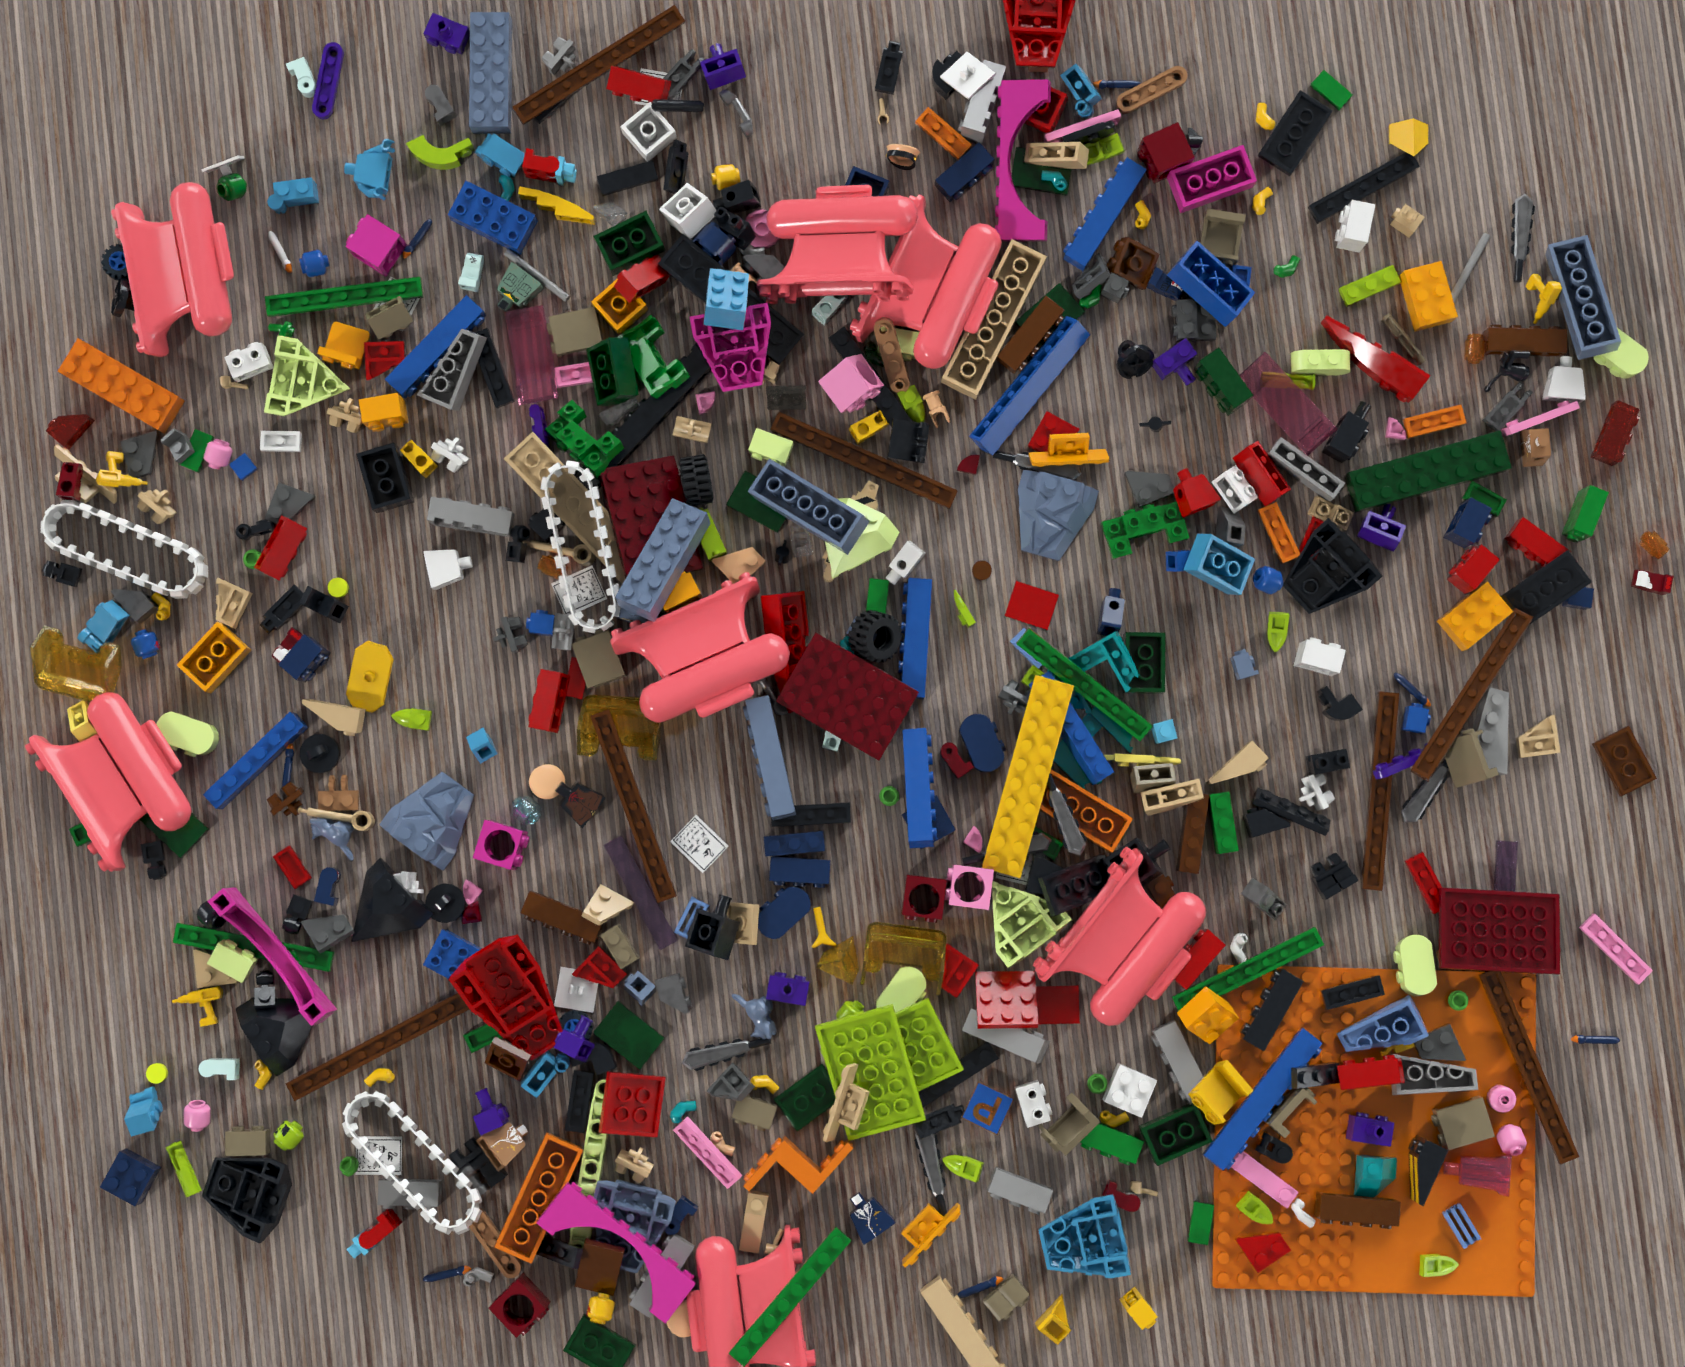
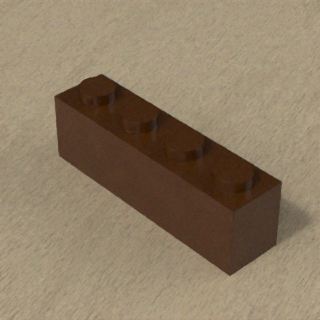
M1045 296L999 353L996 361L1013 374L1017 371L1021 372L1028 364L1026 359L1030 355L1033 357L1040 349L1038 344L1042 340L1045 342L1052 334L1051 328L1054 325L1058 326L1064 319L1062 316L1064 309Z
M1499 324L1490 325V327L1483 331V355H1503L1504 352L1509 354L1511 350L1530 351V356L1562 357L1567 353V329H1561L1560 326L1541 329V326L1521 328V325H1511L1509 328H1502V325Z
M1203 794L1204 799L1184 805L1176 871L1199 874L1209 794Z
M529 891L520 912L525 915L524 919L534 923L536 920L543 922L542 926L551 930L554 927L561 929V934L568 937L576 935L580 937L579 941L588 945L591 942H597L604 923L597 925L582 917L583 911L534 891Z
M1316 1192L1314 1216L1321 1219V1223L1326 1224L1340 1221L1342 1225L1352 1226L1353 1222L1360 1223V1226L1372 1227V1224H1378L1380 1228L1392 1229V1226H1399L1401 1202L1390 1198Z

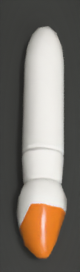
M269 231V240L281 260L283 268L287 272L292 273L291 262L288 260L278 238L272 231Z

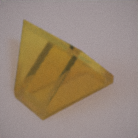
M852 936L823 952L816 968L853 984L859 971L854 937Z

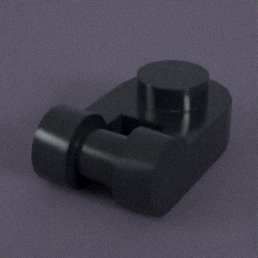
M1266 1132L1263 1133L1261 1136L1263 1139L1260 1145L1257 1144L1255 1150L1278 1163L1284 1164L1289 1162L1293 1156L1291 1147ZM1270 1142L1274 1144L1271 1151L1267 1150Z

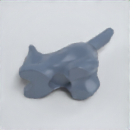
M319 817L317 819H310L312 839L324 836L331 843L339 846L349 860H354L353 853L347 846L351 833L354 830L352 823L343 821L334 823L331 819Z
M732 994V998L745 1008L747 1015L755 1025V1030L751 1037L771 1039L772 1035H776L775 1023L769 1017L773 1010L771 1000L763 996L759 999L746 1001L740 995Z

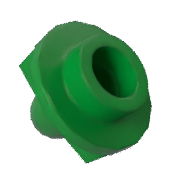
M285 321L283 325L272 323L268 325L269 331L280 332L279 336L292 338L295 332L293 323Z

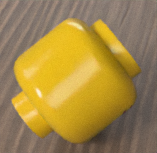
M733 164L716 166L714 173H711L712 185H716L717 189L721 191L724 188L740 183L739 169L735 168Z
M598 1293L597 1296L589 1299L586 1315L590 1318V1322L606 1324V1322L612 1319L615 1302L609 1299L610 1295Z

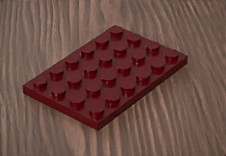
M674 455L608 467L599 476L625 579L672 498L687 504ZM698 547L684 569L686 573L703 569Z
M815 632L776 702L879 761L919 691Z
M1439 888V968L1559 975L1560 894Z

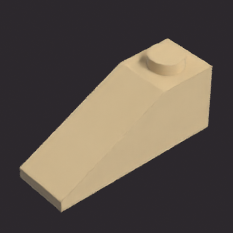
M1081 142L1026 143L1024 163L1064 169H1086L1089 149Z
M302 699L303 705L336 730L343 731V735L355 736V733L362 732L366 709L314 699Z
M1249 741L1206 782L1210 785L1248 774L1255 770L1259 772L1267 765L1265 761L1268 759V756L1253 741Z
M1200 779L1141 792L1144 810L1148 816L1167 812L1204 799Z
M755 1190L748 1192L739 1247L740 1251L759 1254L769 1196L767 1192Z

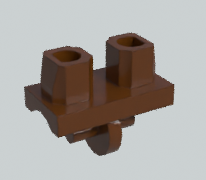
M290 781L281 788L288 796L282 801L275 792L267 799L269 806L272 808L270 812L273 816L286 806L288 809L283 812L286 816L291 813L295 816L299 815L298 808L303 804L300 800L295 803L292 801L302 795L304 790L301 787L298 788Z

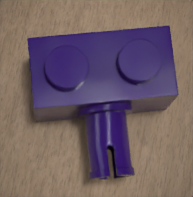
M432 13L423 33L427 43L438 47V45L442 46L452 54H456V52L463 54L470 38V30L467 26Z
M716 43L717 51L713 44L710 47L713 57L700 62L710 90L746 78L737 49L724 53L721 44Z
M1185 338L1153 361L1152 367L1162 381L1177 372L1185 385L1188 386L1196 380V377H1194L1186 365L1195 358L1197 352L1187 338Z
M1385 504L1381 515L1368 511L1357 537L1394 552L1401 541L1406 525L1392 520L1396 507L1392 506L1389 511L1391 504Z
M775 972L774 975L770 974L766 999L802 1006L806 1005L810 981H806L805 976L794 975V978L786 977L787 973Z
M581 1015L574 1031L570 1032L563 1029L557 1035L554 1048L574 1059L586 1062L595 1044L584 1037L593 1020Z
M487 1088L475 1093L482 1107L481 1112L473 1116L480 1135L497 1129L509 1121L508 1117L510 1115L506 1106H502L501 1103L493 1104Z
M1356 1112V1115L1349 1114L1346 1139L1391 1147L1394 1122L1388 1121V1117L1376 1115L1375 1118H1369V1114Z

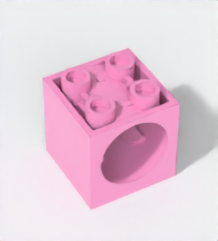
M862 354L846 357L818 381L841 413L847 411L851 413L854 410L862 409L866 405L865 401L881 393L879 389L884 386Z
M952 865V868H948L947 880H950V886L945 891V900H948L947 904L989 910L994 870ZM964 872L975 873L977 875L976 878L979 882H982L983 886L981 894L976 895L973 898L974 901L971 902L960 900L961 896L957 891H954L955 880H959L964 876Z

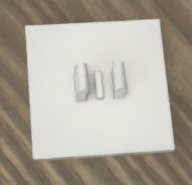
M966 52L940 78L969 100L995 75V72Z
M238 155L201 170L202 172L209 173L220 169L222 175L225 176L232 173L229 167L230 164L245 158Z
M561 967L554 1006L593 1013L598 983L573 976L572 973L576 969Z

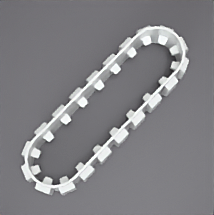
M567 460L566 465L563 466L558 462L548 469L550 472L548 477H542L540 489L545 490V497L541 499L544 510L548 509L550 515L546 517L548 529H553L554 536L550 537L552 549L557 548L558 555L554 557L556 568H561L562 575L558 576L560 586L565 588L567 593L563 595L565 608L570 607L571 613L568 617L572 623L582 626L583 631L595 633L596 629L599 628L605 631L614 625L612 619L614 616L619 617L621 607H619L615 598L619 591V584H614L613 578L617 576L615 565L610 564L608 559L612 557L610 545H605L604 540L608 538L606 525L601 526L600 519L604 518L602 506H597L596 499L600 498L598 486L593 487L591 480L595 477L589 468L585 470L581 468L580 462ZM561 468H568V473L575 474L576 470L582 473L579 477L582 482L587 480L589 490L585 492L586 498L592 499L594 510L589 511L590 517L596 518L598 527L597 530L593 531L594 537H600L602 549L598 550V555L604 556L606 569L602 570L603 576H608L610 588L606 589L607 595H612L614 605L608 606V611L613 613L612 616L608 619L604 615L600 618V624H594L593 619H588L587 622L581 619L584 616L582 612H576L574 608V603L578 602L577 595L572 596L569 584L574 582L573 576H567L565 564L569 563V558L563 557L561 544L565 543L564 537H559L557 525L561 524L560 517L554 516L552 506L557 504L556 498L550 497L549 488H554L555 482L551 481V477L553 474L557 477L563 475Z
M62 500L60 504H52L45 511L43 521H41V533L46 537L44 542L52 550L60 551V554L75 560L78 559V561L90 566H97L98 569L110 574L115 573V576L130 582L133 580V583L148 589L151 588V590L165 596L170 594L171 597L176 599L188 598L189 594H197L204 587L205 578H208V566L203 562L205 557L195 548H189V545L175 539L171 540V538L157 532L152 534V530L137 524L134 526V523L120 517L116 519V516L102 510L98 511V509L85 503L79 504V502L74 500ZM75 510L83 511L82 517L87 519L91 515H95L101 518L100 524L107 526L109 522L119 525L118 531L122 533L130 529L137 532V539L143 541L147 536L155 539V546L161 548L165 543L173 546V553L177 555L182 550L190 554L187 559L191 563L194 562L195 568H193L194 577L187 582L188 585L185 587L176 585L175 590L167 589V582L163 580L157 585L148 581V574L143 573L140 577L130 574V567L124 566L122 570L112 567L113 561L110 559H106L101 563L94 560L95 553L88 551L85 556L76 553L77 546L72 544L65 548L60 544L62 539L56 536V524L66 512L67 514H74Z
M365 1091L356 1095L355 1100L351 1104L347 1103L343 1112L345 1122L342 1123L345 1134L348 1137H354L351 1142L362 1153L367 1151L365 1157L375 1167L381 1166L378 1171L388 1181L395 1180L393 1183L395 1189L403 1196L409 1195L406 1200L416 1210L422 1209L420 1215L429 1224L435 1222L436 1230L448 1235L451 1231H455L459 1235L469 1231V1226L473 1222H478L482 1213L479 1209V1204L482 1202L479 1191L476 1188H470L473 1183L463 1173L456 1174L459 1168L449 1158L443 1160L445 1154L435 1144L429 1145L432 1140L422 1130L415 1131L418 1126L410 1117H402L404 1111L394 1101L389 1103L390 1098L377 1091L373 1095ZM370 1102H375V1106L380 1108L383 1103L390 1108L387 1114L391 1118L397 1115L404 1122L401 1129L404 1132L411 1130L417 1136L415 1144L418 1147L425 1144L431 1151L428 1157L432 1161L438 1158L445 1165L442 1172L445 1175L452 1172L459 1180L456 1186L459 1189L467 1188L470 1195L466 1198L468 1203L472 1202V1207L467 1209V1218L464 1221L462 1218L456 1220V1225L449 1226L450 1221L447 1219L440 1223L435 1218L437 1211L434 1208L427 1210L420 1203L424 1197L420 1193L414 1196L407 1189L410 1183L406 1179L400 1182L393 1174L396 1168L392 1164L386 1167L380 1161L383 1154L379 1150L373 1153L366 1146L369 1140L365 1136L361 1138L357 1136L355 1131L359 1128L357 1123H353L354 1118L359 1114L358 1110L360 1107L363 1106L365 1108L369 1106Z

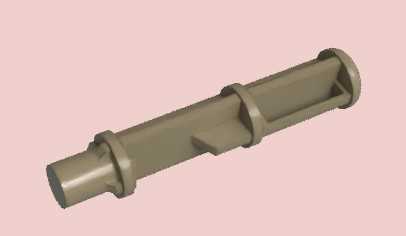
M1385 315L1382 318V323L1387 326L1411 358L1415 359L1419 365L1426 360L1421 355V350L1416 347L1392 315Z

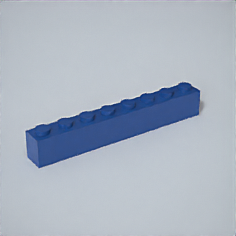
M1068 316L1064 318L970 434L969 437L982 451L994 455L999 450L1002 443L1012 434L1015 427L1037 403L1040 396L1049 388V385L1061 373L1066 364L1072 360L1074 354L1085 344L1090 334L1078 320Z
M1304 1028L1299 1029L1253 1088L1251 1094L1246 1097L1202 1155L1220 1170L1224 1171L1225 1168L1229 1170L1235 1162L1234 1156L1238 1152L1241 1154L1248 1145L1246 1143L1250 1136L1252 1138L1255 1137L1260 1130L1258 1126L1262 1120L1266 1122L1273 1113L1270 1110L1273 1106H1278L1285 1098L1283 1093L1287 1089H1292L1291 1068L1309 1065L1308 1061L1312 1057L1315 1059L1321 1052L1320 1046L1322 1042Z

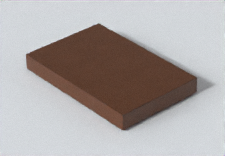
M1629 726L1592 743L1620 797L1657 779Z
M586 1238L574 1287L614 1296L625 1248Z

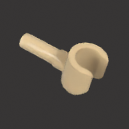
M880 98V115L877 122L880 125L879 119L885 117L888 124L889 116L885 114L884 99Z
M230 376L220 377V384L224 389L232 387L248 389L247 384L231 382Z
M1140 1181L1130 1182V1190L1136 1194L1158 1195L1157 1191L1142 1188V1182Z
M779 1229L773 1244H766L765 1254L769 1255L777 1248L784 1230Z

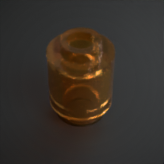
M1469 334L1465 340L1464 359L1469 364H1479L1480 361L1484 360L1485 340L1482 334Z
M1654 530L1652 532L1646 531L1639 538L1641 540L1639 544L1657 560L1663 557L1670 549L1667 546L1668 544Z
M542 555L537 569L541 570V573L559 580L558 576L562 575L561 568H556L554 557Z

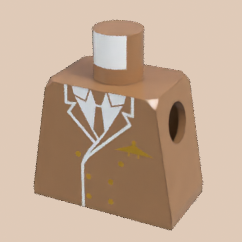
M1526 429L1520 431L1523 467L1543 466L1551 456L1549 429Z
M508 1122L497 1129L483 1134L476 1141L499 1172L525 1147V1142L522 1138L528 1134V1131L523 1124L514 1128Z

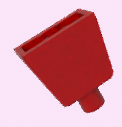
M1188 468L1177 473L1181 483L1173 488V492L1183 518L1210 508L1221 500L1203 474L1192 477Z

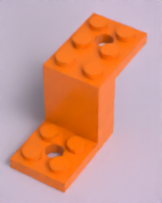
M786 1136L782 1139L778 1137L771 1145L770 1149L772 1151L769 1154L765 1152L760 1157L757 1163L758 1167L756 1169L751 1168L745 1174L743 1187L750 1191L777 1161L813 1194L853 1149V1143L848 1141V1138L845 1141L841 1139L834 1147V1154L831 1157L827 1155L819 1167Z

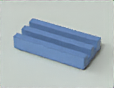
M691 897L674 933L687 939V932L693 922L696 909L703 906V910L707 911L710 905ZM693 902L697 903L684 931L681 932L680 929Z
M1459 1202L1442 1212L1462 1248L1465 1249L1468 1245H1472L1476 1240L1479 1241L1481 1239ZM1456 1209H1458L1469 1229L1474 1235L1473 1237H1471L1468 1233L1466 1227L1464 1226L1463 1222L1461 1221L1460 1217L1455 1211ZM1449 1213H1452V1215L1454 1216L1455 1220L1457 1221L1458 1225L1460 1226L1461 1230L1467 1238L1466 1241L1463 1240L1462 1236L1460 1235L1459 1231L1457 1230L1456 1226L1454 1225L1453 1221L1448 1215Z

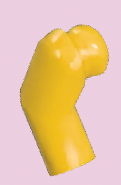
M259 1059L255 1062V1068H257L260 1076L254 1086L263 1090L271 1078L272 1072Z
M377 1068L364 1079V1082L369 1087L373 1086L378 1080L391 1083L394 1081L395 1075L390 1069Z

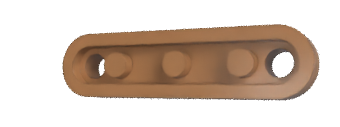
M1174 66L1118 96L1116 108L1119 109V112L1128 114L1185 84L1187 71L1181 66ZM1173 76H1179L1180 80H1175ZM1127 102L1129 106L1124 107L1122 103Z
M879 318L875 322L874 333L890 387L896 393L900 391L906 392L910 385V379L894 324L889 318ZM881 327H886V328H887V331H886V332H882V331L880 330V328H881ZM902 382L903 386L899 387L896 383Z
M479 1207L482 1211L480 1220L477 1223L473 1222L469 1226L501 1273L506 1278H515L522 1269L520 1260L513 1255L494 1248L500 1232L487 1213ZM510 1263L515 1265L514 1270L509 1269L508 1265Z

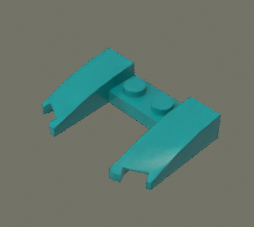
M1118 631L1068 658L1083 671H1087L1108 660L1125 692L1130 691L1129 683L1133 677L1136 676L1138 678L1140 676ZM1052 673V675L1057 681L1064 682L1054 673ZM1073 689L1070 699L1073 708L1085 709L1086 713L1092 712L1088 700Z
M1094 706L1092 712L1087 713L1083 717L1082 722L1092 737L1103 727L1124 749L1131 753L1133 747L1129 745L1132 735L1101 710ZM1062 739L1057 745L1053 762L1078 786L1085 789L1084 785L1090 783V781Z

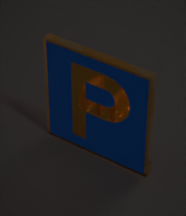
M978 1081L961 1118L998 1135L1014 1098Z

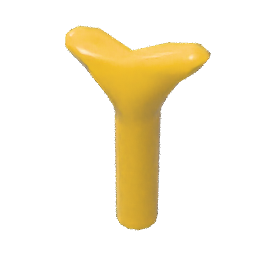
M821 907L813 908L818 937L811 947L816 948L821 944L836 946L837 944L826 933Z

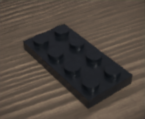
M1300 90L1259 152L1258 157L1291 176L1333 110Z
M1566 550L1501 595V598L1512 611L1517 608L1532 616L1533 620L1531 623H1533L1592 583V580L1571 552Z
M1105 853L1038 878L1051 917L1093 901L1108 882L1111 875L1107 872L1109 867L1104 861L1106 858Z

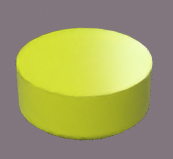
M333 578L328 583V592L332 596L341 598L348 593L349 586L344 579Z
M162 1063L152 1064L146 1071L147 1079L154 1084L163 1082L168 1076L167 1067Z

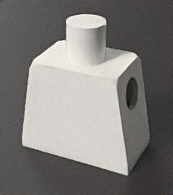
M1562 356L1560 357V366H1554L1548 372L1542 400L1557 402L1569 400L1570 403L1575 401L1581 403L1586 397L1582 368L1572 367V357Z
M907 541L890 563L889 567L892 570L886 576V579L895 585L901 576L906 578L926 553L913 542ZM902 560L906 562L904 569H901L899 566Z
M457 550L423 551L430 586L433 590L464 579L462 570L473 567L471 557L460 558Z

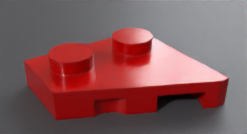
M364 342L366 380H371L400 364L405 359V342Z
M1046 411L1028 447L1037 452H1048L1049 435L1075 434L1080 429Z
M947 943L945 946L940 987L958 998L979 965Z
M598 946L572 975L614 988L627 973L620 969L618 964Z
M1279 1232L1244 1238L1237 1237L1235 1239L1257 1273L1291 1251Z

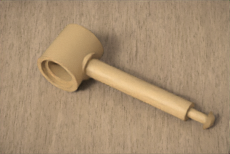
M534 540L531 542L523 541L530 548L558 554L557 548L552 549L551 544ZM579 544L574 549L561 546L563 555L573 557L574 561L582 566H589L595 561L596 556L584 544ZM587 550V558L585 560H581V552Z
M298 808L299 814L302 812L307 813V816L349 822L359 831H368L375 823L374 816L367 811H358L353 815L314 808ZM365 815L368 822L362 827L359 824V818Z

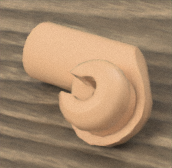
M713 1132L710 1136V1141L722 1154L732 1157L735 1147L725 1144L721 1132Z

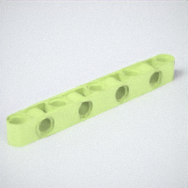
M606 1078L601 1079L596 1084L590 1108L578 1185L582 1188L581 1193L585 1196L590 1194L594 1197L597 1181H601L608 1134L595 1132L593 1125L600 1123L604 1093L600 1090V1084L606 1083ZM587 1164H595L597 1171L590 1173L587 1170ZM593 1227L571 1228L569 1244H580L583 1247L585 1239H591Z

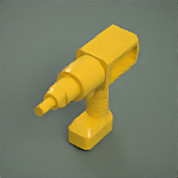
M1532 274L1525 287L1529 291L1538 289L1540 292V301L1536 308L1535 320L1533 321L1536 324L1543 317L1544 313L1549 310L1551 304L1555 303L1562 287L1557 281H1548L1545 286L1539 274Z
M113 451L106 453L109 470L100 469L96 477L98 485L110 487L140 486L141 484L147 485L148 482L132 478L130 475L121 474V470H117L116 463L120 464L123 462L124 454Z
M221 986L192 991L187 993V995L172 1000V1003L189 1002V1004L199 1002L200 1007H204L207 1017L200 1019V1027L217 1024L218 1020L211 1000L222 998L223 990Z

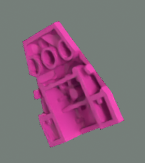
M768 303L746 307L743 330L703 325L704 314L690 316L693 337L698 343L723 392L762 385L771 328Z

